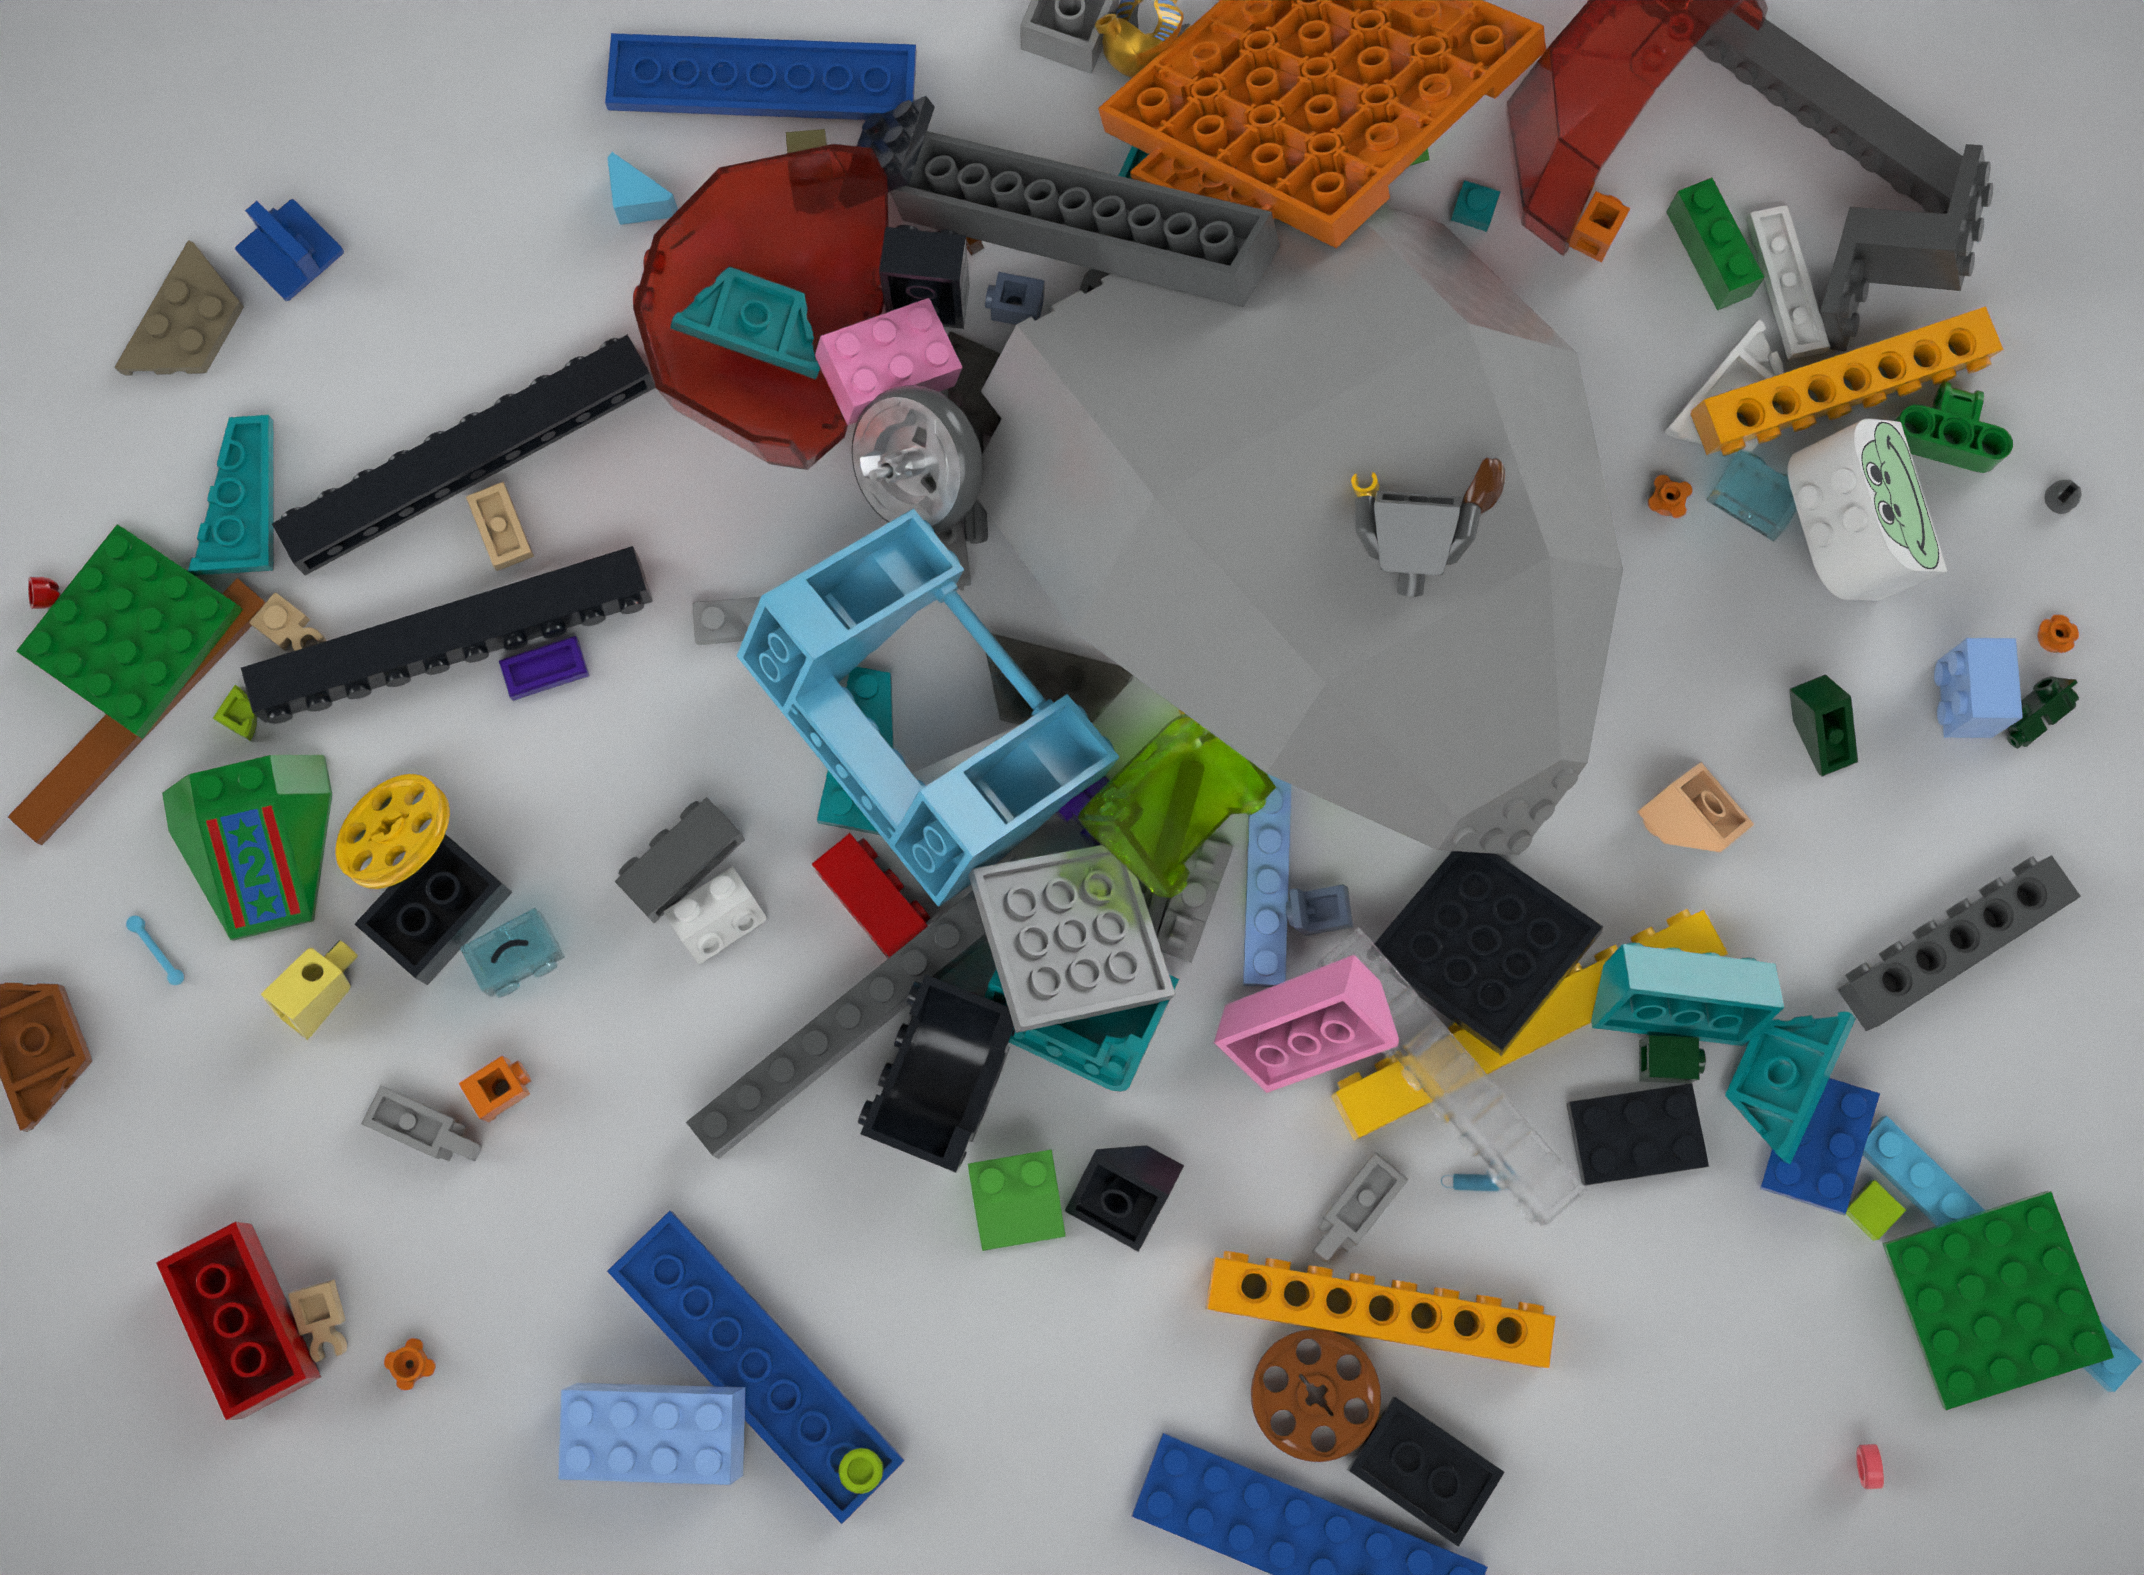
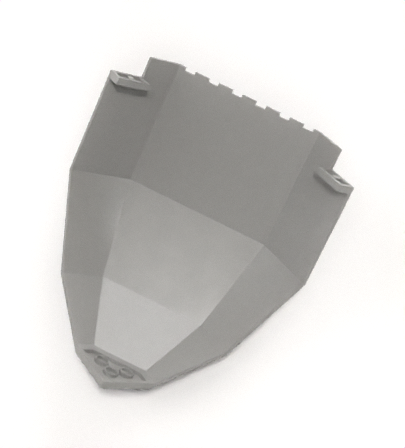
M1386 203L1337 248L1275 218L1274 223L1280 247L1244 307L1109 274L1101 279V286L1084 294L1080 290L1052 305L1053 311L1035 321L1032 317H1029L1018 323L981 390L982 394L1001 417V421L982 454L983 475L977 499L1072 630L1271 776L1436 850L1520 855L1521 852L1526 850L1532 843L1535 833L1544 821L1553 815L1555 806L1567 790L1576 784L1578 775L1588 763L1623 573L1577 352L1444 224L1390 208ZM1485 458L1501 460L1505 467V484L1502 494L1491 509L1481 514L1476 538L1457 563L1445 566L1443 575H1425L1424 594L1422 596L1408 597L1398 594L1399 573L1382 571L1379 560L1369 556L1356 533L1355 500L1358 497L1352 487V476L1357 473L1358 487L1363 489L1371 486L1373 482L1372 472H1374L1379 482V491L1461 497L1462 502L1466 490L1473 481L1482 461Z

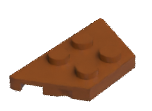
M5 982L0 984V1078L20 1131L28 1132L35 1128L93 1060L64 986L45 983L31 985Z

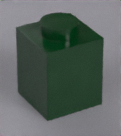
M1648 1035L1639 1040V1082L1689 1084L1700 1080V1074H1703L1705 1070L1706 1058L1704 1049L1699 1048V1037Z

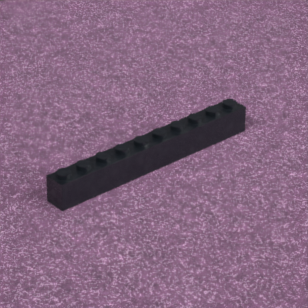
M628 334L621 338L609 339L599 347V350L585 357L579 356L571 359L563 369L552 375H542L534 379L529 387L516 394L511 393L500 397L492 407L480 413L474 412L466 415L460 420L458 425L447 431L432 433L425 438L424 443L415 448L399 451L393 454L385 464L375 469H366L359 472L353 477L351 482L339 488L323 491L318 495L317 500L308 505L286 511L281 516V519L272 523V526L293 564L306 576L653 390L656 386Z
M631 546L241 667V672L252 713L265 723L279 724L291 720L293 714L301 711L316 712L325 710L332 706L333 701L346 697L348 699L366 697L372 693V689L381 686L398 687L405 685L411 681L413 676L423 673L428 675L443 673L450 669V665L461 661L473 663L484 660L493 651L503 648L505 650L520 649L526 646L529 640L541 636L544 638H555L565 634L567 628L580 624L583 626L597 625L606 619L605 616L618 612L622 614L635 613L642 610L644 604L653 602L640 558L634 547Z

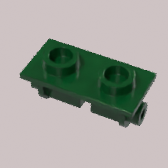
M2051 676L2037 682L2033 687L2034 691L2021 700L2023 718L2007 728L2010 732V735L2007 736L2008 742L2017 749L2021 746L2028 747L2048 730L2041 719L2042 716L2045 717L2048 724L2054 725L2070 711L2074 710L2079 697L2071 688L2078 683L2077 680Z

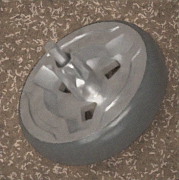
M917 385L894 387L879 394L860 414L852 438V464L858 486L871 508L888 523L914 508L923 520L930 523L935 533L946 530L962 520L971 510L978 497L983 475L980 444L973 426L963 411L951 399L934 389ZM921 428L927 431V439L924 443L917 440ZM930 473L937 484L935 491L925 481V478Z

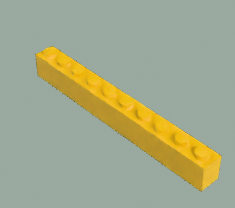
M1685 909L1666 919L1669 927L1655 933L1651 926L1630 937L1632 943H1640L1646 947L1661 949L1679 948L1685 952L1700 954L1711 952L1717 953L1720 956L1728 954L1704 909L1691 915L1688 909ZM1616 944L1595 954L1596 963L1584 969L1580 963H1577L1502 1056L1455 1023L1448 1027L1451 1035L1437 1042L1434 1036L1431 1035L1411 1046L1413 1054L1399 1060L1395 1053L1374 1064L1377 1072L1365 1078H1362L1360 1072H1357L1337 1082L1340 1090L1336 1091L1331 1097L1353 1140L1355 1141L1590 1024L1603 965L1618 949Z

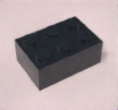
M899 225L896 228L885 227L879 267L885 312L887 313L930 298L943 327L964 329L970 288L966 236L947 229L929 232L921 231L910 225Z
M445 834L431 858L413 875L400 883L388 887L354 925L415 979L428 985L511 895L512 891Z

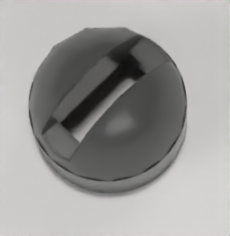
M2070 479L2059 480L2046 490L2044 496L2045 503L2055 513H2068L2079 504L2082 496L2081 488ZM2067 490L2071 495L2063 503L2058 497Z

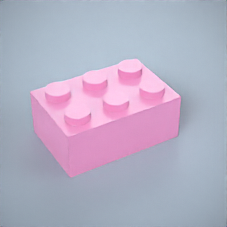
M930 298L820 336L815 353L818 364L847 425L856 423L864 408L879 394L889 389L905 385H917L940 392L955 386L963 368Z

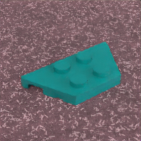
M728 267L716 278L715 283L710 287H705L696 295L694 301L681 313L677 312L673 316L670 329L813 379L817 378L820 370L812 344L814 340L812 327L806 316L808 308L805 294L794 289Z
M1838 1012V1016L1816 1019L1812 1015L1794 1017L1789 1021L1771 1020L1750 1039L1725 1093L1728 1100L1785 1163L1791 1164L1856 1018L1850 1012Z

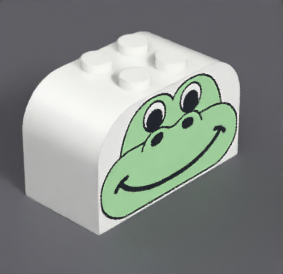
M1863 419L1791 456L1788 463V480L1810 555L1821 581L1835 596L1844 600L1880 601L1947 572L1901 422Z

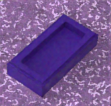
M577 636L499 660L508 694L512 701L590 676Z

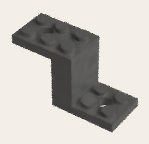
M1966 144L1947 214L1849 207L1820 311L1830 350L1846 351L1850 337H1856L1860 321L1857 310L1859 303L1865 302L1867 299L1869 283L1961 291L1964 277H1970L1973 272L1975 253L1971 251L1974 241L1980 242L1983 235L1984 218L1981 217L1983 207L1990 206L1993 196V183H1988L1991 163L1984 159L1983 145Z

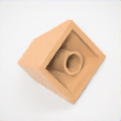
M1702 762L1670 784L1637 811L1643 818V823L1647 830L1654 836H1658L1664 844L1715 852L1723 851L1754 825Z

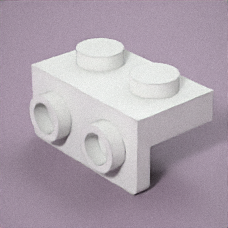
M733 866L663 911L682 943L698 964L716 955L719 951L767 920L766 915Z

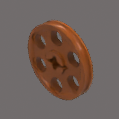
M1310 1329L1297 1331L1279 1339L1264 1353L1257 1364L1252 1378L1251 1405L1257 1424L1274 1446L1300 1460L1326 1462L1346 1456L1367 1439L1378 1419L1381 1405V1390L1372 1362L1358 1345L1338 1333ZM1304 1339L1314 1340L1320 1348L1318 1360L1310 1365L1302 1363L1296 1355V1348ZM1344 1355H1352L1360 1363V1372L1353 1380H1344L1337 1373V1362ZM1273 1366L1282 1368L1288 1378L1285 1388L1279 1392L1268 1390L1263 1381L1264 1373ZM1300 1374L1308 1384H1312L1314 1387H1320L1321 1385L1325 1387L1326 1391L1322 1397L1325 1401L1324 1404L1332 1412L1331 1416L1324 1407L1319 1406L1317 1403H1311L1310 1405L1306 1403L1305 1399L1309 1396V1393L1306 1389L1307 1386L1299 1378ZM1354 1398L1364 1401L1368 1409L1366 1419L1359 1424L1350 1423L1344 1415L1346 1403ZM1279 1410H1287L1294 1417L1295 1426L1288 1435H1277L1271 1428V1418ZM1320 1426L1329 1427L1335 1435L1333 1447L1325 1452L1316 1450L1311 1442L1313 1431Z

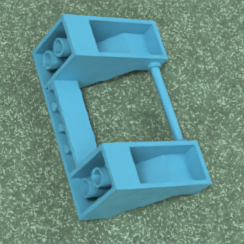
M913 508L762 595L739 648L737 657L939 907L971 885L969 873L973 868L997 864L1070 799L1107 775L1119 759V755L1114 751L1110 740L1102 736L1090 722L1085 710L1075 704L1068 694L1056 702H1053L1051 699L1046 701L956 592L958 590L956 584L964 568L960 565L957 556L948 550L935 535L930 523L923 520ZM938 600L939 603L945 602L1034 711L1032 712L1033 717L926 786L922 781L915 778L906 767L902 755L896 749L889 746L880 735L877 724L863 714L855 704L851 692L846 687L841 686L839 682L870 653L877 650L917 611Z

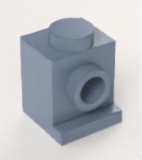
M998 272L996 285L988 286L985 300V308L991 309V320L1014 325L1029 317H1032L1035 321L1038 320L1041 316L1045 297V280ZM1011 302H1017V303H1019L1020 305H1014V304H1010V303H1011Z

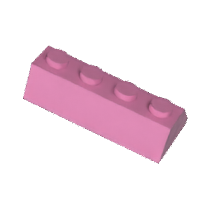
M1352 955L1226 1004L1214 1043L1268 1093L1397 1047L1399 1037L1381 981L1355 955Z

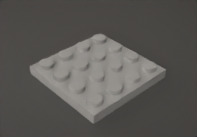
M1126 841L973 868L969 873V879L1016 1033L1171 1000L1176 995Z

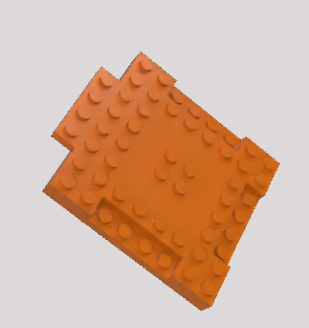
M1220 0L1173 41L1168 48L1163 50L1104 102L1098 110L1106 133L1149 154L1130 171L1132 179L1271 211L1273 220L1276 218L1337 248L1390 198L1388 185L1484 95L1496 99L1546 52L1544 25L1484 0Z

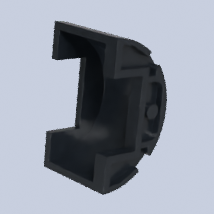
M925 974L922 983L915 981L909 992L906 1004L912 1006L909 1012L912 1019L909 1025L902 1023L897 1033L894 1047L899 1048L893 1064L889 1062L885 1064L878 1081V1086L883 1087L881 1095L876 1094L873 1102L866 1100L857 1123L863 1126L861 1135L956 1173L966 1157L967 1152L965 1150L968 1142H973L1010 1049L1008 1042L1011 1035L1014 1036L1016 1031L1007 1006Z

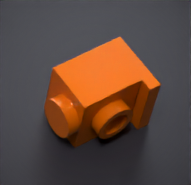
M1595 191L1567 246L1602 263L1631 208L1623 205L1618 198L1612 195H1603Z
M501 1056L458 1084L479 1119L491 1122L497 1115L530 1095L525 1085L531 1082V1078L519 1060L512 1064L510 1059ZM500 1081H506L509 1086L508 1091L498 1096L495 1090L496 1085Z

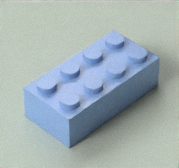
M576 1383L561 1390L558 1479L731 1485L743 1476L745 1387Z

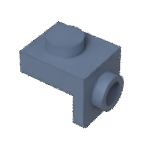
M1344 884L1305 892L1299 888L1289 890L1290 901L1286 902L1287 919L1289 924L1294 926L1295 930L1305 936L1353 927L1348 887Z

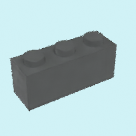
M707 797L701 803L698 801L691 803L681 813V821L670 831L664 829L659 832L649 843L651 848L641 858L633 857L627 861L618 872L620 877L614 881L653 923H656L664 915L663 911L681 900L745 841L741 832Z

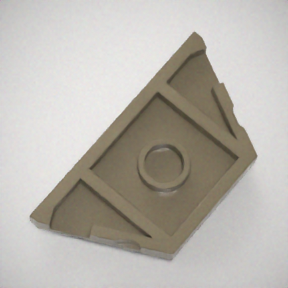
M187 241L114 368L120 374L129 376L133 375L135 371H154L156 375L173 374L178 371H183L187 374L207 373L241 314L244 306L194 242Z

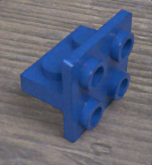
M290 199L280 209L272 208L269 212L256 200L245 212L257 228L235 247L237 253L285 301H290L344 254L343 248L294 199Z

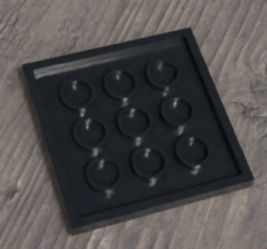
M1452 851L1367 951L1366 959L1502 1056L1601 935L1603 926L1498 854Z

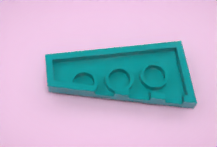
M269 415L229 417L216 464L219 469L215 484L210 486L207 497L209 506L204 523L200 524L197 540L199 541L195 558H191L188 572L194 576L274 571V527L272 526V523H274V420Z
M856 666L849 673L846 688L853 695L855 704L866 717L871 718L877 724L880 735L894 749L891 673ZM828 770L817 816L818 824L880 835Z

